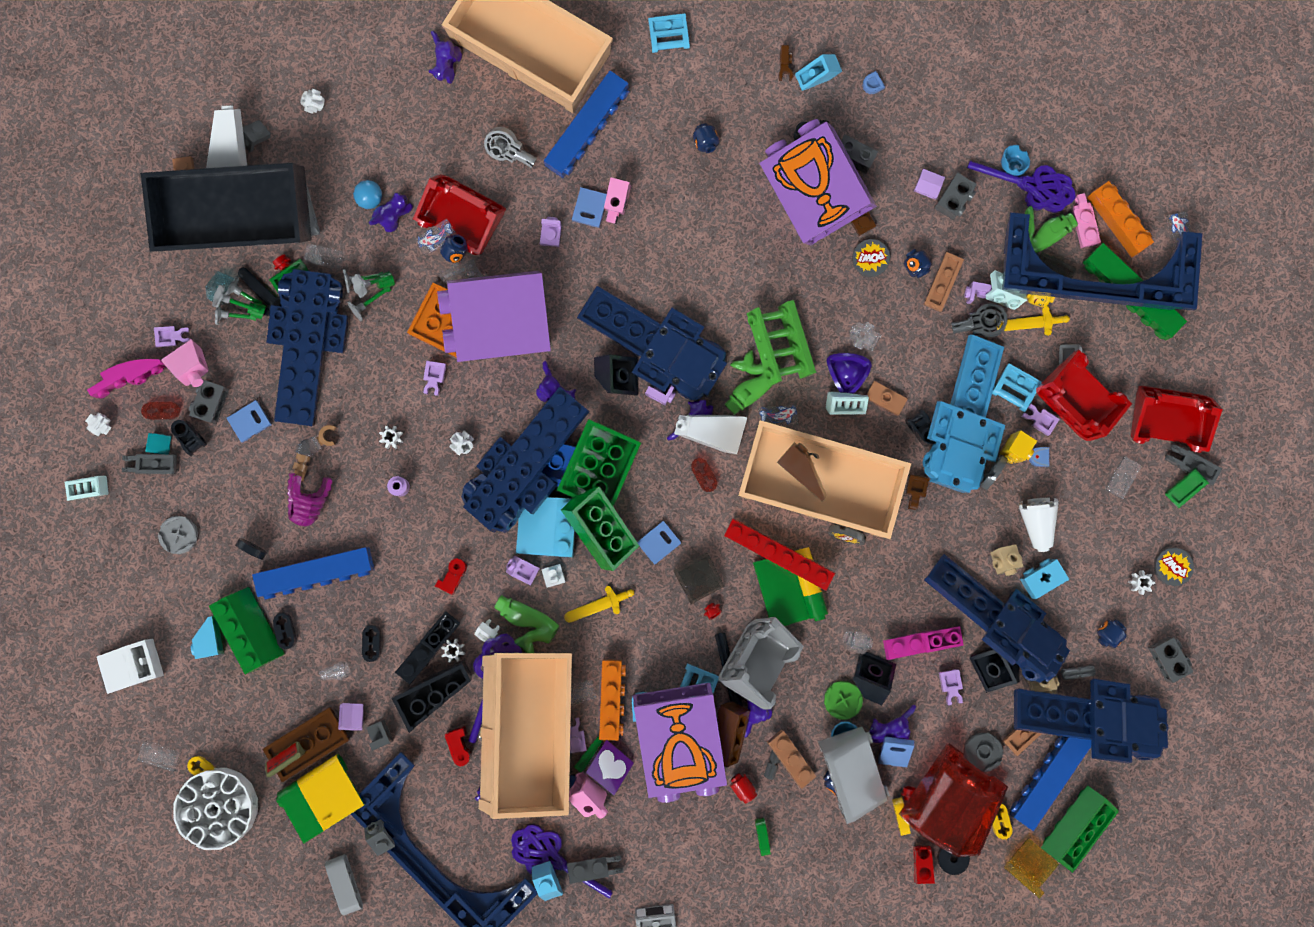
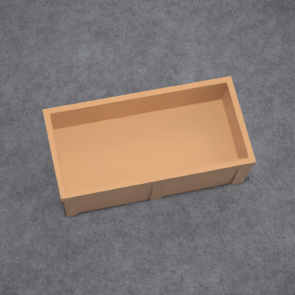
M457 0L442 23V27L446 30L453 43L466 48L505 71L510 77L522 81L556 101L571 113L575 112L609 57L613 38L549 0Z
M760 420L738 496L804 514L811 518L867 532L877 537L891 539L911 463ZM794 442L804 445L808 449L807 452L819 455V459L811 455V459L815 463L814 467L826 492V498L823 501L777 463Z
M494 653V655L483 656V711L480 737H482L481 786L478 809L490 815L492 819L569 815L572 653Z

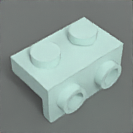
M995 270L990 274L992 290L985 295L987 300L1013 310L1027 301V294H1021L1019 291L1002 290L1003 273Z

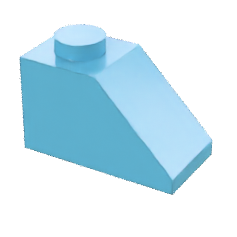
M822 54L796 72L795 75L801 90L804 91L829 81L841 73L842 69L835 54Z
M214 616L208 617L192 639L191 653L195 656V659L224 654L220 628Z
M551 861L532 867V881L541 899L547 901L563 895Z

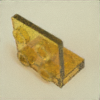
M1028 838L1004 868L1040 899L1044 894L1040 887L1059 864Z

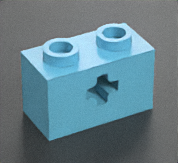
M1045 559L1039 563L1040 567L1037 569L1031 568L1023 573L1024 576L1020 578V581L1031 599H1037L1069 580L1057 559ZM1042 574H1046L1045 581L1040 580Z

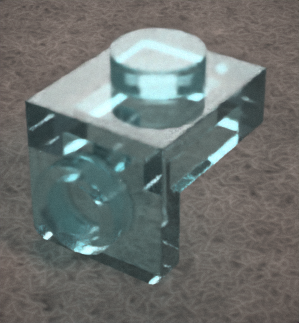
M217 271L205 286L206 297L213 302L214 294L219 285L225 286V294L234 278Z

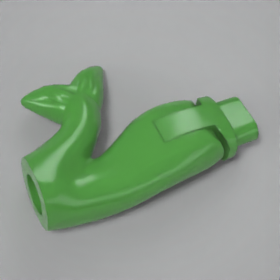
M1028 207L1024 213L1030 214L1028 231L1035 253H1039L1052 246L1078 226L1071 213L1065 216L1060 215L1046 221L1033 237L1035 230L1033 207Z
M753 350L746 353L744 360L735 361L730 364V366L738 370L761 375L742 382L734 389L732 395L729 396L730 399L724 405L734 415L757 401L772 387L769 386L765 378L762 363H754Z
M503 595L499 597L494 607L511 624L520 627L536 628L514 641L526 653H534V641L549 644L560 627L544 613L519 601L512 600V598L507 599Z

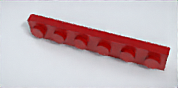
M732 519L724 535L825 591L828 590L836 574L736 519Z

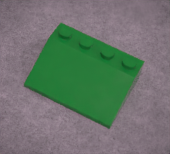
M588 419L557 491L574 498L599 486L609 502L614 506L641 442Z

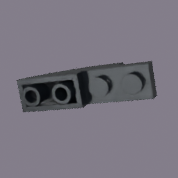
M445 611L395 673L411 685L461 623Z

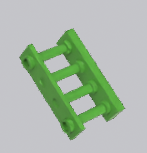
M794 300L778 307L779 311L761 314L760 307L747 313L748 323L751 326L765 371V378L769 386L781 382V376L798 373L800 379L816 373ZM782 319L784 329L767 332L764 324L765 321ZM787 336L790 347L773 351L770 340ZM792 354L796 365L778 369L775 358Z

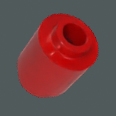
M738 773L731 778L732 783L729 786L740 801L747 804L757 796L756 788L746 774L741 775Z

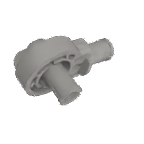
M495 127L489 131L484 140L485 150L496 160H508L511 163L514 160H518L532 168L537 157L522 150L523 143L519 142L515 134L508 128Z

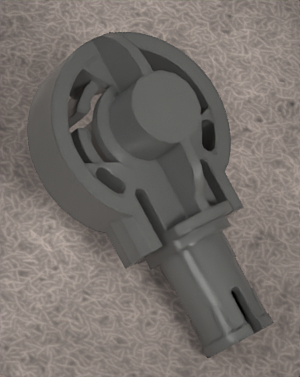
M989 303L981 306L976 312L969 313L970 318L967 320L951 322L953 334L972 331L973 335L981 334L985 337H996L1007 326V314L1001 306Z

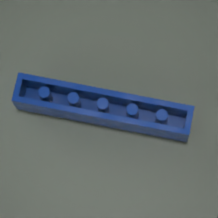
M612 71L607 73L544 159V165L561 178L571 174L574 169L573 164L576 160L580 161L585 154L584 149L587 145L593 144L596 139L595 134L598 130L604 129L607 124L606 119L609 115L615 114L618 109L617 104L628 96V82Z
M365 547L252 574L257 597H264V600L275 598V594L280 592L283 595L295 593L294 589L301 588L304 591L313 589V585L318 583L321 586L332 584V580L339 579L340 582L350 580L351 575L358 574V577L370 575L369 571L375 569L370 548Z
M1060 736L1054 743V750L1045 756L1041 769L1038 768L1034 772L1030 785H1026L1023 788L1019 801H1015L1012 804L1010 815L1034 831L1091 748V740Z

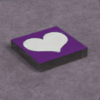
M603 740L583 773L608 794L614 796L634 762L609 741Z

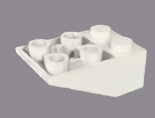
M153 639L143 640L97 656L107 694L164 676Z

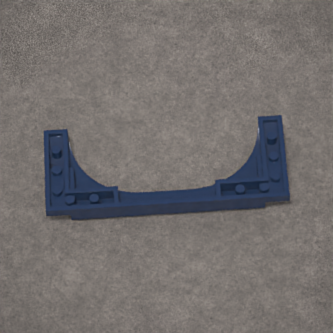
M1010 212L1003 253L1005 254L1002 290L1019 291L1021 294L1167 310L1184 309L1194 311L1197 309L1203 233L1183 231L1172 256L1166 265L1153 277L1134 284H1111L1071 279L1050 269L1040 260L1032 247L1028 231L1030 214Z
M400 752L359 794L365 805L351 815L364 829L369 824L382 819L384 829L395 842V847L387 852L460 927H506L538 894L536 888L524 878L519 883L506 889L493 892H477L463 888L448 879L412 842L404 828L400 808L401 795L404 783L415 765L403 752Z

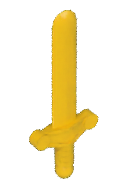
M1046 306L1042 308V316L1007 320V326L1004 331L1044 327V334L1049 336L1052 333L1053 324L1067 323L1070 321V317L1067 315L1052 317L1049 307Z
M606 586V597L567 612L564 619L568 623L574 622L612 607L614 614H619V602L634 596L635 592L630 589L616 595L610 586Z

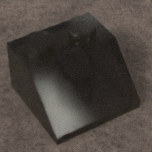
M708 553L673 570L690 604L725 587Z

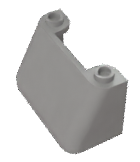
M776 617L753 620L746 626L719 674V681L758 707L771 709L776 703V694L771 691L785 663L798 660L804 646Z
M863 727L818 741L837 795L840 812L847 824L855 822L887 801V797L890 796L887 786L882 784L870 744L873 743L869 732L865 733Z

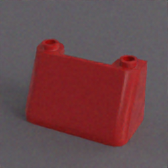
M440 174L429 178L413 220L418 222L417 224L423 228L436 226L443 230L445 225L450 224V229L453 231L451 235L457 234L462 236L466 240L467 251L473 255H480L500 223L506 208L453 178Z
M1077 350L1036 388V392L1079 437L1086 441H1092L1106 437L1132 403L1122 392L1110 393L1085 368L1089 364L1087 355Z
M1138 386L1130 436L1134 442L1140 444L1149 442L1150 438L1186 443L1193 452H1209L1223 409L1209 396L1150 386Z

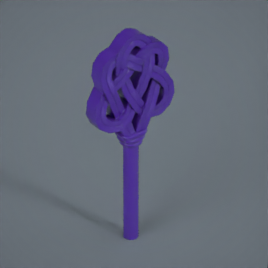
M969 161L967 165L969 169L1017 184L1021 190L1027 192L1025 197L1027 206H1032L1033 210L1036 211L1045 209L1052 213H1058L1070 205L1076 198L1070 177L1056 173L1048 165L1037 168L1033 172L1032 177L1028 175L1014 176L973 161Z
M507 633L485 641L482 653L473 663V669L480 678L483 679L484 666L483 670H481L483 656L494 655V653H522L520 646ZM483 698L468 740L471 743H476L482 725Z
M533 823L513 833L511 839L513 846L512 856L517 862L525 864L527 871L531 875L532 867L551 861L555 870H564L568 873V863L558 853L562 846V838L557 832L552 830L544 831L539 825ZM550 838L555 841V846L553 845ZM533 843L536 849L530 848L529 844ZM595 880L583 881V883L607 898H610L613 894V891Z

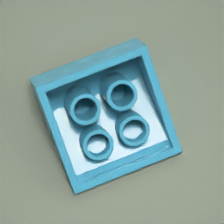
M547 497L534 514H530L524 509L518 521L516 553L573 558L575 530L561 511L572 499Z

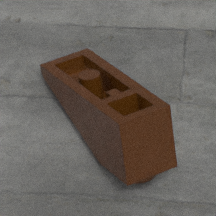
M794 442L777 463L823 501L826 498V492L812 459L807 453L808 449L801 443L796 444Z
M733 701L720 706L717 719L723 762L726 768L739 761L750 710Z

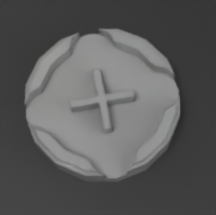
M174 516L162 523L158 539L164 550L172 554H183L189 552L195 546L198 540V530L192 520L182 516Z

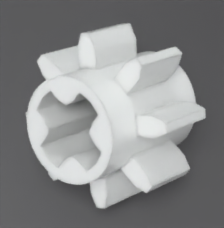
M312 88V90L305 91L302 94L301 105L305 107L304 111L313 114V112L316 113L322 110L324 98L320 96V91Z
M99 412L96 415L90 414L85 420L88 424L86 428L97 436L101 433L106 435L112 428L109 426L111 420Z
M385 426L386 430L379 432L382 435V439L379 442L386 443L385 448L387 449L390 448V445L397 449L396 444L398 442L403 443L400 439L403 432H396V426H393L392 430ZM390 433L395 435L393 441L387 440L390 437Z
M466 431L462 433L456 432L450 438L452 444L449 447L459 456L461 453L468 454L473 448L472 441L474 438Z
M1140 570L1139 575L1136 573L1131 574L1133 577L1132 581H1128L1133 586L1131 591L1139 590L1138 592L1141 595H1144V590L1152 591L1150 587L1152 584H1155L1151 580L1152 574L1145 575L1144 570Z
M449 639L446 640L448 645L441 647L445 650V654L442 657L447 656L449 663L453 658L457 662L460 661L459 655H465V652L462 651V647L465 644L459 645L458 639H455L454 643H451ZM451 646H452L453 648H454V647L457 648V651L455 652V654H454V653H452V654L449 653V650H451Z

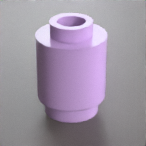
M395 476L388 481L387 488L392 495L401 497L409 492L410 484L405 478ZM399 483L400 488L396 490L395 486Z

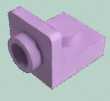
M555 217L542 219L540 245L559 247L561 221Z
M973 281L965 289L964 297L967 298L966 303H972L975 294L979 298H986L985 295L992 290V285Z
M672 385L666 395L660 389L649 386L645 395L666 406L667 402H672L676 393L673 392L675 387Z
M514 556L507 563L506 573L531 585L540 568Z

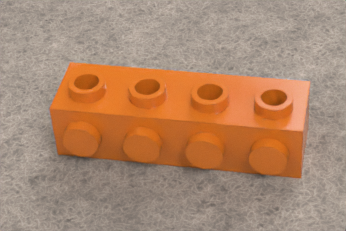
M1110 181L1103 184L1087 197L1131 258L1154 243L1151 233L1144 229L1140 218L1132 213L1128 202L1121 198L1117 187L1111 184Z
M602 660L599 740L619 741V735L623 736L624 724H620V716H624V704H621V696H625V684H621V679L625 677L626 665H622V660Z

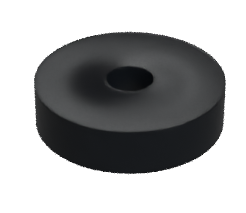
M239 538L235 544L242 551L261 560L267 554L264 549L242 538Z
M948 842L939 849L937 861L944 872L950 875H959L968 868L970 857L968 851L961 844ZM955 855L957 857L956 861L951 862V856Z

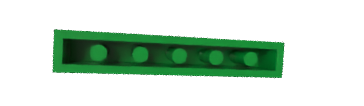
M1104 243L1100 244L1082 262L1085 265L1086 271L1099 278L1098 281L1102 283L1125 285L1144 281ZM1126 305L1130 312L1136 313L1141 318L1140 320L1144 325L1150 326L1155 331L1154 333L1158 338L1165 341L1172 338L1187 322L1175 309L1167 310Z

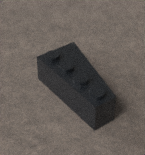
M465 660L451 665L393 695L391 699L409 733L472 680L473 676Z

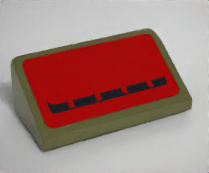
M298 741L265 763L267 778L272 777L305 754Z

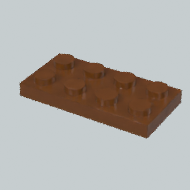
M331 707L262 749L268 760L297 741L304 749L305 754L277 773L281 782L286 781L350 741L345 730H338L339 720Z

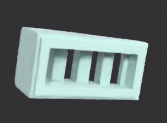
M828 392L826 410L830 415L866 414L869 397L868 395ZM860 401L859 408H856L857 402Z
M94 476L65 482L67 501L109 494L106 476ZM89 482H91L92 493L90 492V483H89ZM74 484H76L77 495L74 492Z

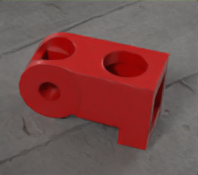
M458 558L450 561L448 565L449 571L444 580L438 579L435 587L451 595L455 594L467 570L465 561Z
M465 726L444 734L453 762L460 767L465 766L471 759V752L466 748L463 736L467 734Z
M914 846V883L935 884L931 847Z

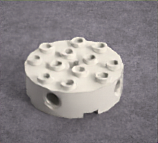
M214 768L215 770H206L191 777L184 784L174 801V822L179 834L185 840L188 839L196 847L203 850H220L242 839L252 828L258 814V797L252 783L240 772L229 768Z

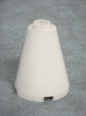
M1050 498L1028 499L1027 504H1023V501L1019 502V509L1033 548L1038 549V552L1049 551V548L1053 547L1059 505L1058 499L1054 498L1053 502L1050 501Z

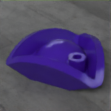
M852 353L833 354L828 356L826 360L831 377L841 393H855L868 377L872 367L869 359Z

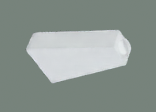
M221 106V110L214 111L206 168L247 166L240 109H233V106Z
M679 415L674 434L725 453L737 454L747 417L736 415Z

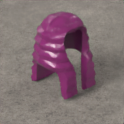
M291 472L288 474L289 479L287 480V495L289 496L288 518L298 526H310L318 519L320 510L327 501L326 497L329 496L328 491L331 490L332 479L324 477L317 493L303 494L300 493L301 476Z

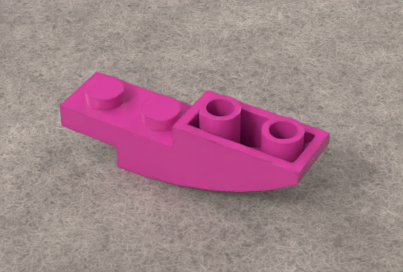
M139 359L121 363L101 372L100 375L103 380L87 389L90 396L101 399L110 394L109 391L114 388L118 389L127 384L126 381L133 385L143 384L147 381V377L152 374L157 375L161 373L166 366L159 359Z
M960 626L883 640L886 660L964 646Z

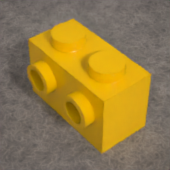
M1020 430L1010 435L1000 454L1008 458L1007 462L1010 464L1022 462L1026 459L1029 460L1034 453L1033 447L1037 440Z

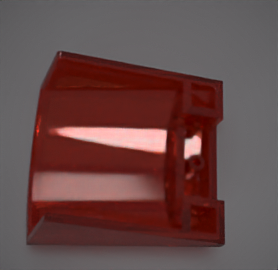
M947 743L899 815L916 832L957 857L979 856L1008 786L995 776L986 775L963 758L964 753L950 743Z

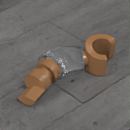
M333 425L324 426L319 431L318 437L316 435L298 444L295 451L297 453V462H294L292 469H295L294 473L301 476V481H304L308 468L306 463L310 461V458L316 452L323 448L322 445H336L334 441L329 442L326 440L325 433L328 430L335 431L338 427Z

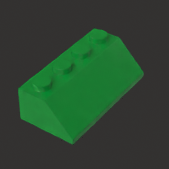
M599 486L574 497L561 509L601 569L614 571L639 547V544Z
M250 587L230 594L209 605L245 675L285 655L283 649L279 647L276 636Z
M1087 785L1079 793L1075 803L1069 806L1063 819L1057 822L1051 835L1044 839L1041 849L1073 873L1118 814L1119 810L1104 796Z

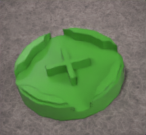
M849 681L834 682L827 688L824 694L826 710L837 719H850L856 716L862 707V694L858 687Z

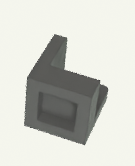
M385 720L367 727L372 741L369 744L372 751L393 741Z

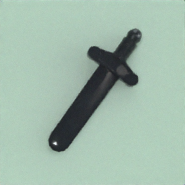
M244 267L238 270L239 277L268 305L264 311L265 316H270L271 305L282 306L280 296L276 298L251 272Z

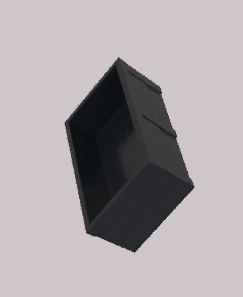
M295 163L140 173L150 252L312 241L305 167Z

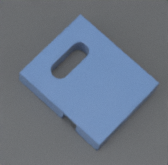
M580 187L572 221L599 228L607 194ZM581 213L594 215L595 218L582 217Z
M257 400L227 417L228 422L242 443L250 439L254 434L256 435L272 425ZM254 410L257 412L261 419L260 423H257L256 419L252 415V412Z
M664 521L637 542L654 565L681 544ZM661 531H664L672 540L670 544H667L661 537Z
M885 737L881 752L879 753L878 764L907 767L914 749V740Z

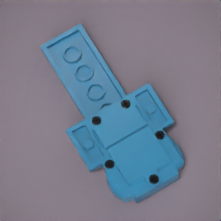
M975 335L968 336L951 403L937 402L927 439L936 442L923 458L925 474L930 478V482L961 493H970L971 490L979 489L986 460L996 462L1005 425L986 418L1004 350L1003 346Z

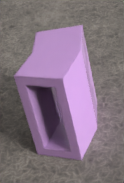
M923 169L914 192L936 200L945 177Z
M342 703L339 711L338 730H363L364 705Z

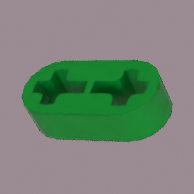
M754 819L761 856L771 855L765 819Z

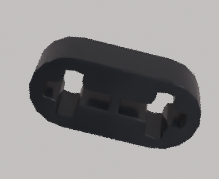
M287 613L277 614L273 619L277 643L282 649H290L297 642L292 618ZM281 616L283 619H287V622L284 623L285 630L282 624H278ZM284 632H286L288 638L291 637L289 646H287V643L282 642L285 639Z
M370 625L365 627L362 633V657L367 662H374L381 655V630L376 625ZM371 628H373V632L377 633L376 636H373V642H371V637L367 635ZM371 645H373V651L376 652L372 659L370 655H367Z

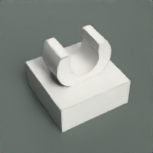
M561 564L542 569L547 588L566 582Z
M490 619L486 623L482 622L474 634L483 642L489 638H496L500 626L497 625L495 629L490 628L489 624L492 621Z

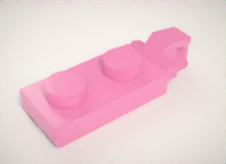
M1085 193L1079 194L1075 198L1076 206H1073L1072 214L1078 223L1076 231L1080 247L1085 248L1099 245L1101 240L1093 207H1091V203H1087Z

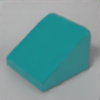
M148 433L145 451L169 455L172 436Z

